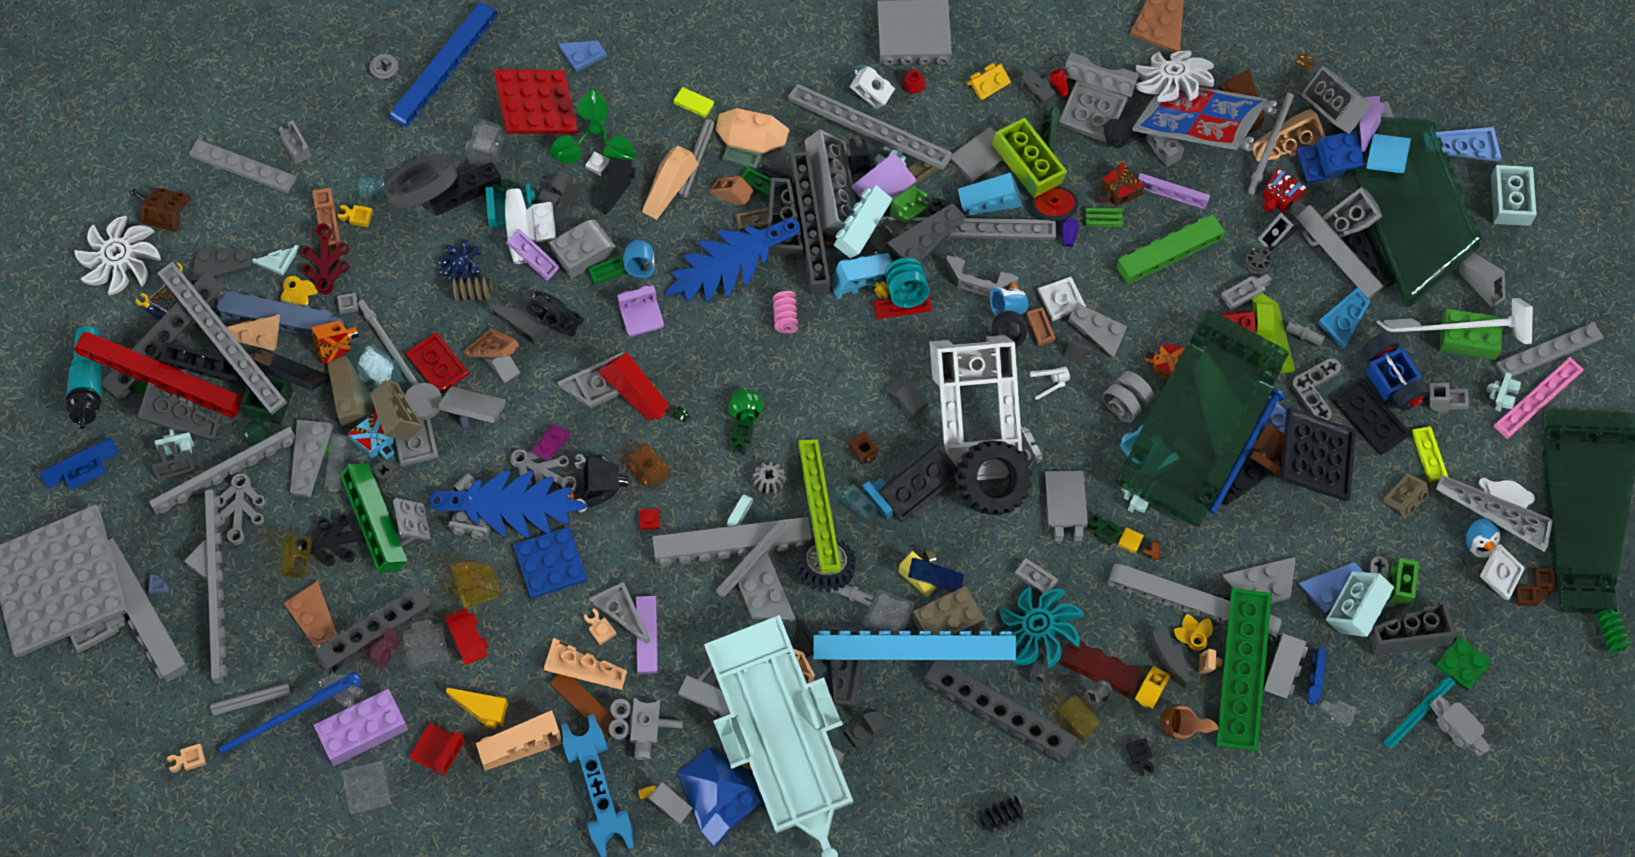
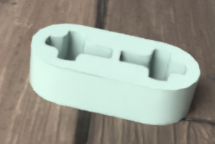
M745 494L741 497L728 519L727 526H739L753 503V498Z

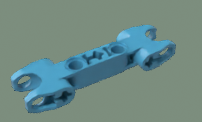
M594 714L588 715L589 730L583 736L573 735L567 723L561 724L563 746L569 763L580 760L597 816L596 820L587 822V826L600 856L607 857L606 843L613 836L622 837L629 851L635 849L633 828L627 810L617 813L615 811L598 753L607 751L608 746ZM590 763L597 764L596 769L593 771H588L587 766ZM597 782L600 783V790L602 792L600 795L595 788V783ZM607 801L609 805L606 809L601 810L598 808L600 802Z

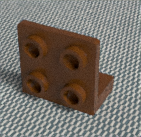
M156 188L141 203V223L176 232L179 228V212L188 204L191 196L182 192L170 191L166 188Z
M1267 424L1248 454V457L1280 476L1284 433Z

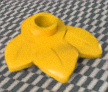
M289 276L283 283L284 291L281 294V302L287 301L297 306H308V296L317 294L318 290L309 280L301 281L296 276ZM291 282L296 283L294 288L289 287Z
M1187 614L1183 619L1182 628L1174 629V633L1180 642L1188 644L1192 650L1202 651L1207 645V638L1213 633V625L1210 618L1204 619L1199 623ZM1194 639H1199L1201 644H1195Z

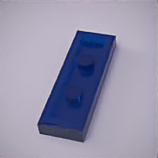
M912 558L908 577L954 592L962 587L964 574L918 558Z

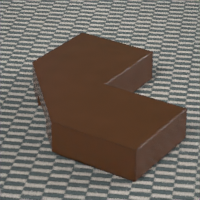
M1534 568V586L1516 585V606H1537L1556 587L1554 569Z

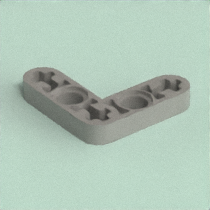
M1327 359L1296 376L1291 384L1292 390L1308 412L1315 416H1318L1320 412L1326 413L1324 419L1330 420L1332 412L1315 387L1338 375L1341 365L1336 359ZM1329 365H1330L1331 367H1332V366H1335L1334 371H1333V369H1330V370H1328V371L1326 372V374H1325L1324 371L1328 369ZM1318 373L1321 379L1314 380L1311 374ZM1306 379L1308 380V382L1304 384L1303 388L1302 386H1297L1298 382L1301 384L1305 382ZM1312 396L1316 399V403L1310 404L1306 398Z

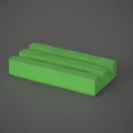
M1122 208L1085 209L1086 227H1123ZM1089 219H1118V221H1089Z

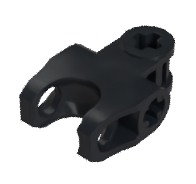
M540 290L535 291L526 307L527 312L548 327H556L569 336H575L577 328L584 321L580 314L566 308L561 300ZM541 295L545 298L546 302L536 297ZM531 305L537 308L540 312H534L531 309Z

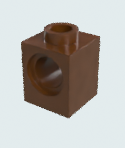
M865 431L849 440V449L861 465L866 462L869 464L877 458L878 447ZM867 448L869 451L862 452L860 449Z

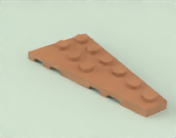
M1146 0L1130 35L1173 53L1180 51L1184 0Z

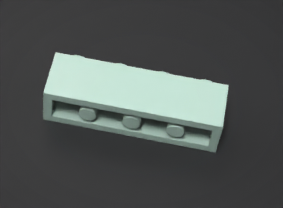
M877 185L864 190L861 195V201L853 207V214L845 220L844 229H841L836 235L837 240L834 246L850 259L861 252L891 203L892 198Z

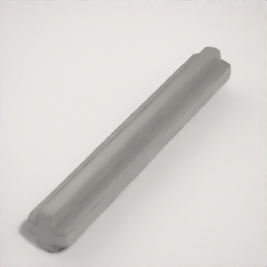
M285 683L212 703L210 705L213 715L287 696L291 694L289 684Z

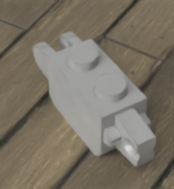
M1439 695L1429 704L1438 716L1436 721L1440 729L1447 732L1458 747H1462L1464 750L1469 748L1477 756H1482L1484 753L1489 752L1490 745L1481 736L1484 733V727L1461 703L1455 702L1451 705Z

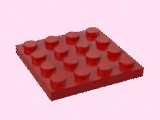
M495 69L494 78L506 134L577 133L578 129L565 70Z

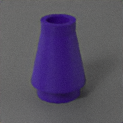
M1065 219L1061 224L1063 246H1074L1079 229L1078 221L1075 219Z

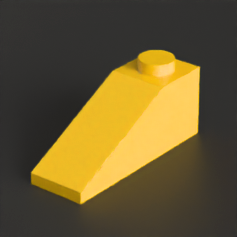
M447 688L448 697L481 723L485 724L486 727L496 729L497 726L503 727L508 707L507 699Z

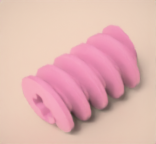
M782 291L773 296L774 328L780 333L789 334L798 331V326H796L798 320L795 319L797 317L795 312L797 310L795 306L796 300L794 299L796 294L792 291Z

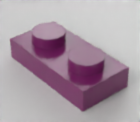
M554 424L533 447L532 452L549 461L569 439L570 432Z

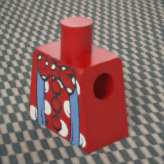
M1278 168L1264 190L1262 198L1266 202L1262 207L1269 213L1274 208L1284 212L1304 196L1306 187Z

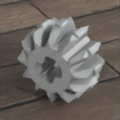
M770 461L769 465L766 466L763 462L761 464L762 468H755L756 473L753 474L754 486L759 487V492L765 489L768 495L769 490H772L774 494L777 493V488L782 490V483L785 482L786 478L783 476L784 470L780 469L779 464L773 466V463Z

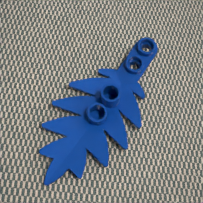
M792 218L786 219L762 231L746 226L745 230L748 234L736 231H718V235L729 245L713 241H699V245L711 256L685 254L684 259L694 268L673 271L672 274L678 280L666 290L665 295H676L685 292L686 301H690L703 284L706 302H710L717 290L722 275L725 295L729 297L736 283L740 266L742 267L744 285L747 286L755 272L759 255H761L762 263L765 264L770 247L799 233L800 225L798 221ZM788 225H793L794 228H793V229H788L787 226H788ZM775 232L777 236L772 237L770 234Z
M509 470L491 479L481 489L482 481L477 480L468 491H437L429 497V506L433 510L467 511L469 517L476 524L480 523L479 514L489 526L504 537L507 536L502 516L514 529L526 538H529L530 534L524 515L535 526L549 534L551 530L546 514L556 520L569 524L570 520L567 512L579 511L588 507L585 503L569 499L572 490L570 487L548 494L554 480L552 476L536 483L526 491L533 476L532 471L521 475L505 489V484L511 473ZM440 498V502L436 504L435 500ZM455 498H459V502L457 504H454Z

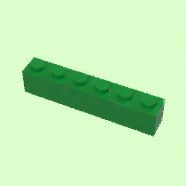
M369 463L348 464L340 476L378 573L399 572L407 562L406 554L403 551L400 539L397 536L393 521L389 516Z

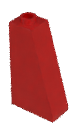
M627 352L610 360L598 371L648 421L655 418L659 420L666 414L665 410L670 405Z

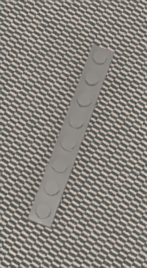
M288 427L154 498L149 503L156 514L165 513L173 505L186 502L188 497L194 494H201L207 487L218 485L224 478L230 475H237L241 472V469L257 464L263 457L274 455L278 449L291 446L293 441H295V435L292 429Z

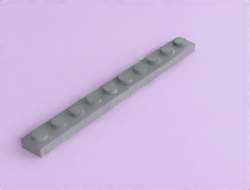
M799 84L796 85L788 96L789 101L939 169L944 170L952 158V152Z
M881 217L871 236L897 237L927 219V217H915L908 223H904L894 217ZM965 218L964 222L948 238L1055 240L1056 221Z
M172 261L160 270L158 275L267 410L274 414L287 404L285 399Z
M205 490L211 679L215 684L224 683L223 677L227 676L226 665H223L226 649L225 645H222V638H225V628L222 626V619L225 618L224 608L221 607V600H224V592L222 588L220 589V582L223 581V572L220 570L219 564L223 561L222 552L219 551L222 537L221 533H218V526H221V517L217 509L220 508V497L213 490Z

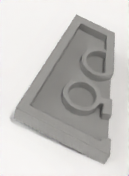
M1077 302L1068 319L1084 336L1087 335L1095 342L1094 345L1099 349L1102 348L1108 354V357L1114 358L1127 326Z

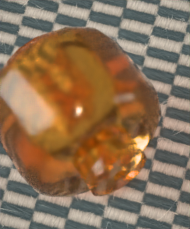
M1307 53L1300 54L1296 59V65L1302 70H1311L1315 66L1314 57Z

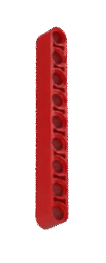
M89 332L81 334L74 348L77 354L145 383L150 382L157 388L230 418L237 416L244 401L236 393Z

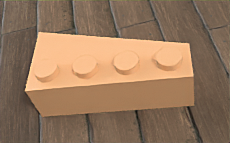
M551 710L496 735L484 737L480 742L476 743L486 771L563 743L553 711Z

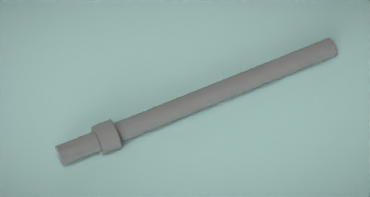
M1287 93L1256 172L1252 174V182L1247 194L1254 196L1258 184L1262 182L1264 177L1262 174L1294 97L1291 93Z
M360 300L357 304L364 313L363 317L372 325L410 385L419 384L377 321L374 311L369 309L364 300Z

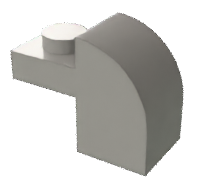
M1449 383L1429 384L1430 408L1432 410L1449 413V410L1469 409L1468 389H1449Z

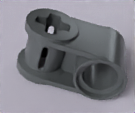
M1100 680L1094 688H1089L1079 701L1092 715H1095L1099 708L1102 709L1106 705L1107 700L1113 693L1112 687L1106 680Z

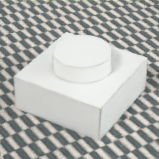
M594 152L586 163L585 168L602 176L609 165L610 159Z

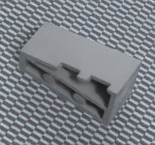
M1283 633L1279 636V643L1276 651H1274L1263 691L1287 699L1288 695L1292 696L1295 685L1292 682L1294 676H1299L1302 667L1299 665L1301 657L1305 658L1308 647L1305 646L1306 641Z

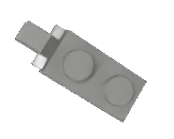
M1268 274L1259 279L1256 276H1251L1222 292L1221 297L1230 310H1233L1262 294L1266 290L1265 287L1270 285L1272 279Z
M120 614L70 635L76 651L80 653L115 635V633L119 632L118 628L128 624L125 616Z

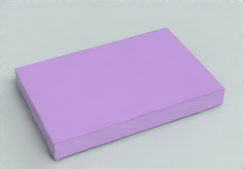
M894 152L851 187L862 199L861 195L865 189H870L877 185L893 200L915 184L917 180Z

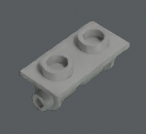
M1021 426L1022 452L1025 454V460H1029L1031 466L1034 461L1036 463L1041 462L1043 454L1037 445H1031L1035 440L1030 429Z

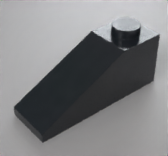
M1110 119L1103 126L1106 146H1113L1114 148H1122L1147 133L1133 131L1132 128L1138 119Z
M610 158L603 200L604 214L610 212L630 186L631 178H635L636 168L632 166V160Z

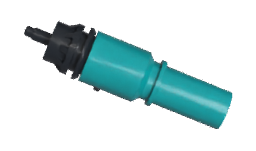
M91 326L80 327L75 333L74 348L83 332H89L99 337L100 332ZM74 351V358L68 371L66 408L70 419L79 425V429H84L85 425L95 420L96 414L100 410L102 370L100 363L85 358Z

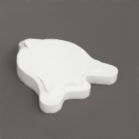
M1481 478L1478 482L1479 487L1484 492L1523 508H1527L1535 499L1531 492L1514 481L1494 482L1487 478Z

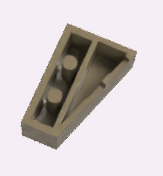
M385 380L370 393L386 437L408 441L424 427L397 382Z

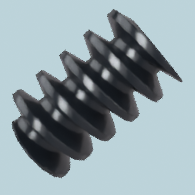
M1014 795V800L1010 797L1007 798V804L1002 800L999 802V807L996 804H992V810L989 807H985L984 813L981 810L977 811L984 829H988L990 833H993L994 825L1000 830V823L1007 827L1009 819L1013 824L1016 823V816L1021 821L1023 820V810L1016 795Z

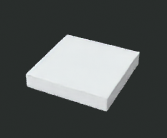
M1072 277L1037 288V292L1051 321L1069 316L1076 302L1086 307Z
M1501 544L1495 545L1480 577L1503 599L1509 600L1525 567Z

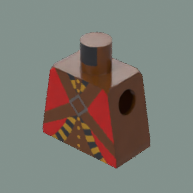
M1121 162L1102 180V192L1097 197L1102 204L1111 200L1116 206H1119L1141 196L1144 186L1127 166Z

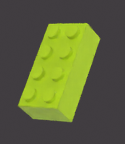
M1026 118L995 133L991 143L1033 198L1062 184L1067 170Z

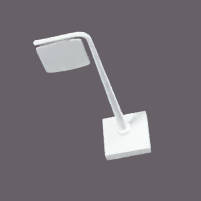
M1513 298L1512 316L1505 319L1421 326L1418 321L1412 318L1384 320V322L1378 320L1377 323L1385 330L1391 332L1509 326L1511 327V335L1524 344H1532L1533 306L1520 298Z

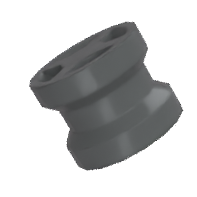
M381 461L374 466V475L379 483L389 484L393 481L395 473L389 462Z

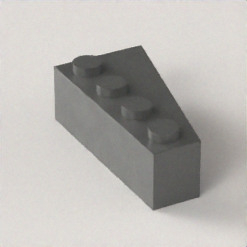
M771 178L768 227L790 218L797 220L790 179ZM788 225V226H787L788 229H793V228H794L793 225ZM800 231L796 236L770 247L768 255L803 257L804 248ZM773 232L770 235L776 237L777 233Z
M952 203L887 242L886 248L898 259L914 258L922 264L964 222L966 216Z
M1443 600L1436 605L1424 607L1418 612H1411L1402 618H1395L1374 626L1370 633L1369 641L1373 655L1451 646L1456 632L1446 600Z

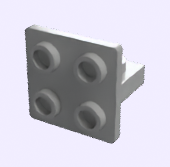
M395 498L391 514L401 546L415 539L429 540L430 533L424 505Z

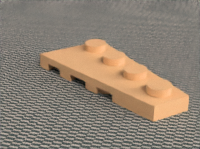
M553 638L544 670L622 690L627 670L607 661H597L593 655L579 653L575 647L571 645L566 647L559 644L560 640Z

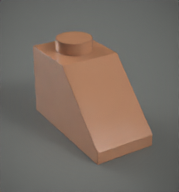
M740 176L718 178L709 193L733 205H745L750 200L754 190Z

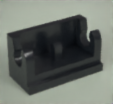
M854 138L849 139L848 159L852 174L870 171L871 151L868 150L867 142L863 138V146L861 147L856 146Z

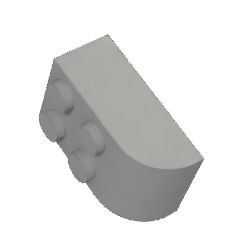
M596 220L585 221L550 241L552 254L571 279L586 271L587 268L618 252L617 247Z

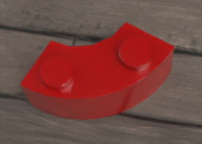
M464 608L445 616L465 666L488 656L485 649L489 647L485 638H480L475 624H478L474 613L470 614L468 609Z

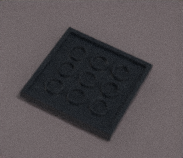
M1289 407L1286 409L1280 479L1343 501L1350 500L1356 430Z

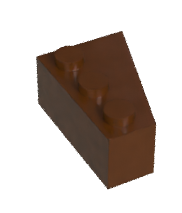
M1249 69L1219 84L1218 90L1259 97ZM1263 110L1247 135L1262 127L1265 119Z

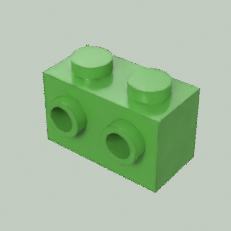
M1399 558L1395 565L1391 566L1389 576L1392 577V582L1390 584L1394 586V589L1390 594L1389 602L1409 606L1415 599L1419 562Z

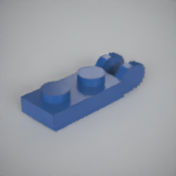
M1319 647L1311 656V665H1314V669L1309 674L1308 683L1312 684V687L1306 695V701L1311 705L1318 703L1322 693L1327 649Z

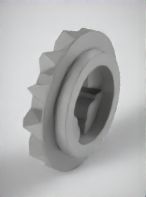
M389 54L378 55L370 63V72L375 78H380L381 80L396 76V72L399 70L398 61ZM382 63L387 67V71L382 69Z

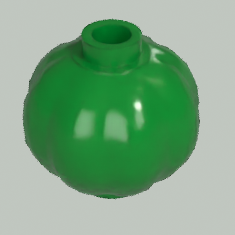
M747 388L738 389L728 402L729 414L738 421L753 423L760 416L764 408V402L760 395Z

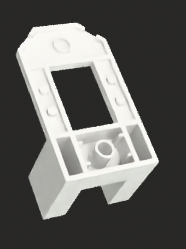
M1005 335L986 336V342L957 345L952 344L949 340L930 341L932 379L940 387L944 451L957 466V463L961 462V456L964 452H968L970 447L984 441H1004L1007 444L1016 446L1018 451H1022L1015 342ZM997 383L1001 439L964 442L960 386ZM991 459L981 465L977 480L1005 478L1009 471L1002 461Z

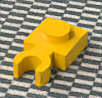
M354 205L352 210L348 206H340L341 211L346 213L343 215L338 214L339 220L347 221L349 219L351 225L369 226L373 213L372 208Z

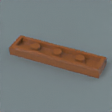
M557 675L550 682V685L587 721L588 715L594 714L596 722L606 739L609 736V725L615 720L612 715L573 677Z

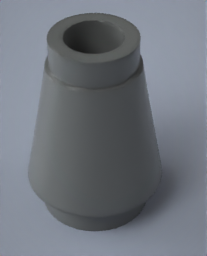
M1040 653L1039 659L1031 664L1028 676L1032 683L1043 684L1048 678L1046 655Z

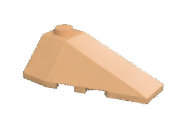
M1308 109L1284 122L1268 160L1278 159L1280 155L1289 154L1290 157L1296 156L1298 148L1316 145L1321 137H1326L1317 113L1312 109ZM1271 132L1251 144L1254 145L1252 151L1257 161H1260Z
M676 146L668 152L658 167L642 209L643 214L655 220L659 218L699 165L691 151Z

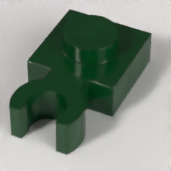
M735 420L731 440L735 441L732 444V453H735L737 447H741L742 455L746 454L745 443H751L754 423Z
M1097 513L1094 514V519L1097 520L1096 523H1093L1091 520L1087 521L1088 527L1096 530L1095 536L1109 547L1123 535L1122 529L1109 519L1103 522L1102 517Z

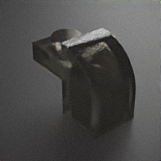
M886 218L877 224L863 249L870 256L880 253L887 245V242L893 239L901 230L893 221Z

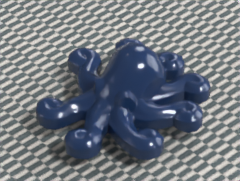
M468 240L461 242V250L455 246L448 245L445 247V252L452 255L438 259L440 266H446L439 269L440 275L447 276L449 274V280L453 281V278L455 280L458 279V273H462L460 277L466 283L469 277L468 266L471 268L473 275L480 274L481 270L479 267H476L472 258L474 255L481 254V248L476 246L470 252H467V248L470 247Z

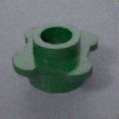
M678 407V409L672 408L674 410L672 417L686 423L688 418L691 419L688 415L689 411L681 407Z

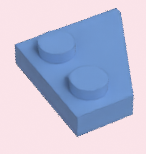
M599 41L559 44V48L575 72L607 57V53Z

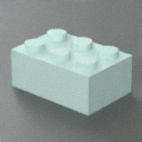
M1496 165L1491 174L1494 224L1530 226L1537 215L1533 167Z
M1352 571L1325 621L1341 634L1367 637L1378 616L1381 614L1386 601L1389 599L1394 586L1379 573Z

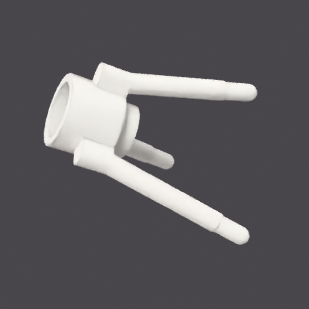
M1066 366L1030 372V377L1051 375L1052 381L1054 383L1057 382L1055 386L1037 395L1035 400L1065 386V382L1070 380L1069 371Z

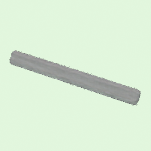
M709 119L705 120L692 153L698 164L701 161L714 127V121ZM698 166L678 191L677 195L679 197H687Z
M779 520L716 589V592L721 597H725L788 528V525L783 520Z

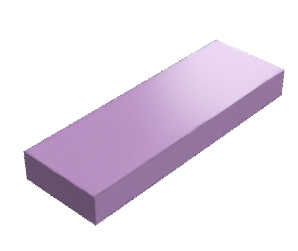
M520 229L506 242L546 281L560 268Z

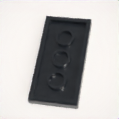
M1369 228L1341 237L1345 244L1384 287L1395 284L1396 281Z
M265 349L258 350L249 355L260 370L309 390L327 383L330 378L328 374Z
M1362 378L1346 387L1331 399L1381 456L1411 435Z
M936 444L878 490V492L893 509V513L900 522H903L955 481V473H958V468H956V465L941 445Z

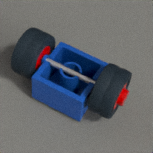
M1386 331L1372 337L1362 347V351L1370 361L1365 372L1384 402L1394 399L1401 411L1409 410L1419 406L1430 395V390L1422 380V376L1404 348L1398 349L1399 342L1393 333Z

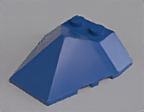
M710 747L678 772L699 828L714 847L730 834V829L759 805L761 808L765 805L753 772L741 765L731 769L728 758Z

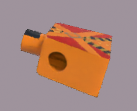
M341 321L311 327L315 350L323 365L348 353L351 350L349 340L359 337L355 326L346 329Z
M1162 344L1159 353L1148 350L1145 361L1154 364L1153 374L1181 387L1192 357L1193 348Z

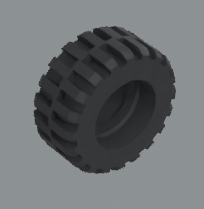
M984 441L978 443V445H973L969 448L968 452L963 453L961 462H958L956 466L958 473H955V479H957L958 484L955 486L961 493L959 495L960 498L967 502L966 505L975 509L979 513L1003 515L1004 513L1014 511L1015 507H1020L1023 504V499H1027L1029 495L1027 492L1028 488L1032 487L1030 477H1033V474L1028 468L1030 466L1029 460H1025V454L1022 451H1018L1016 446L1007 444L1004 441ZM991 459L1002 461L1006 465L1010 476L1008 487L998 496H989L983 493L977 481L981 465Z

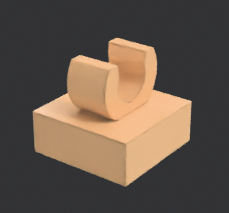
M1208 649L1199 654L1198 673L1208 674L1213 670H1217L1218 667H1223V659L1216 658V650Z

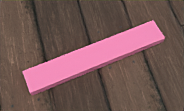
M1569 357L1493 427L1508 440L1578 377L1584 369Z

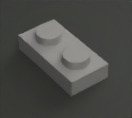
M1027 558L1024 559L1014 576L1041 594L1052 590L1058 582L1056 577Z

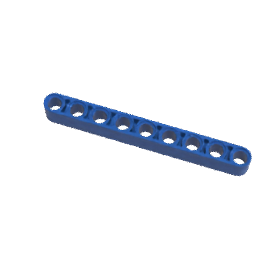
M483 2L476 6L393 108L390 115L393 121L406 128L409 127L408 124L414 121L420 113V109L427 105L430 101L429 98L434 96L441 87V83L448 79L451 75L450 72L455 70L461 63L462 57L465 58L472 49L471 46L478 42L482 37L481 34L486 32L492 24V20L497 18L498 11Z

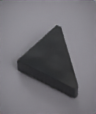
M799 619L792 648L803 652L805 657L808 658L814 654V637L802 620Z

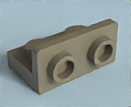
M1407 473L1383 498L1384 503L1399 510L1401 518L1406 519L1427 499L1429 495L1427 483Z

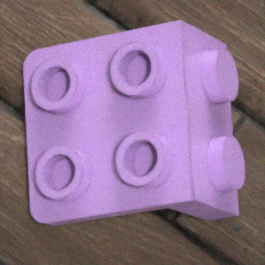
M654 285L643 286L638 290L625 291L617 295L628 336L633 337L664 327Z

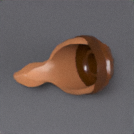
M1174 704L1167 708L1160 716V726L1163 732L1173 739L1189 738L1196 731L1209 733L1219 729L1213 720L1199 719L1190 708L1179 704Z

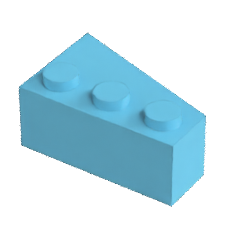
M1011 173L958 189L962 209L966 215L1023 207L1018 186Z
M877 253L869 257L861 256L857 259L840 261L830 278V286L836 299H841L842 294L851 291L853 294L858 293L857 289L865 286L869 288L875 287L874 284L876 282L883 281L886 283L885 270L892 263L889 253Z

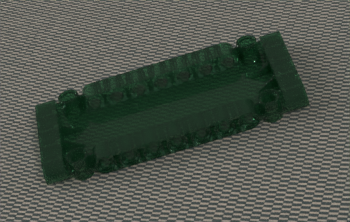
M1207 310L1137 436L1132 450L1115 480L1116 484L1184 522L1200 527L1274 388L1273 385L1289 356V352L1285 348L1219 313ZM1198 336L1204 337L1205 340H1201ZM1266 371L1272 373L1273 376H1269ZM1132 458H1136L1140 463H1134ZM1201 495H1205L1209 501L1203 500Z

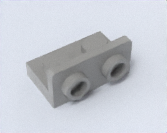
M454 511L452 521H449L448 524L453 534L459 536L469 534L475 539L488 538L491 526L479 514L480 523L476 524L469 517L467 511Z

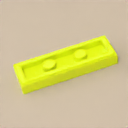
M1431 426L1413 429L1411 432L1428 482L1439 481L1441 475L1448 477Z

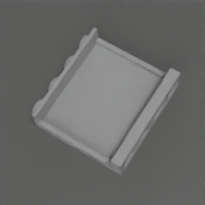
M948 0L877 1L880 64L890 66L893 64L910 65L912 63H920L921 65L929 63L944 65L951 63L952 50Z

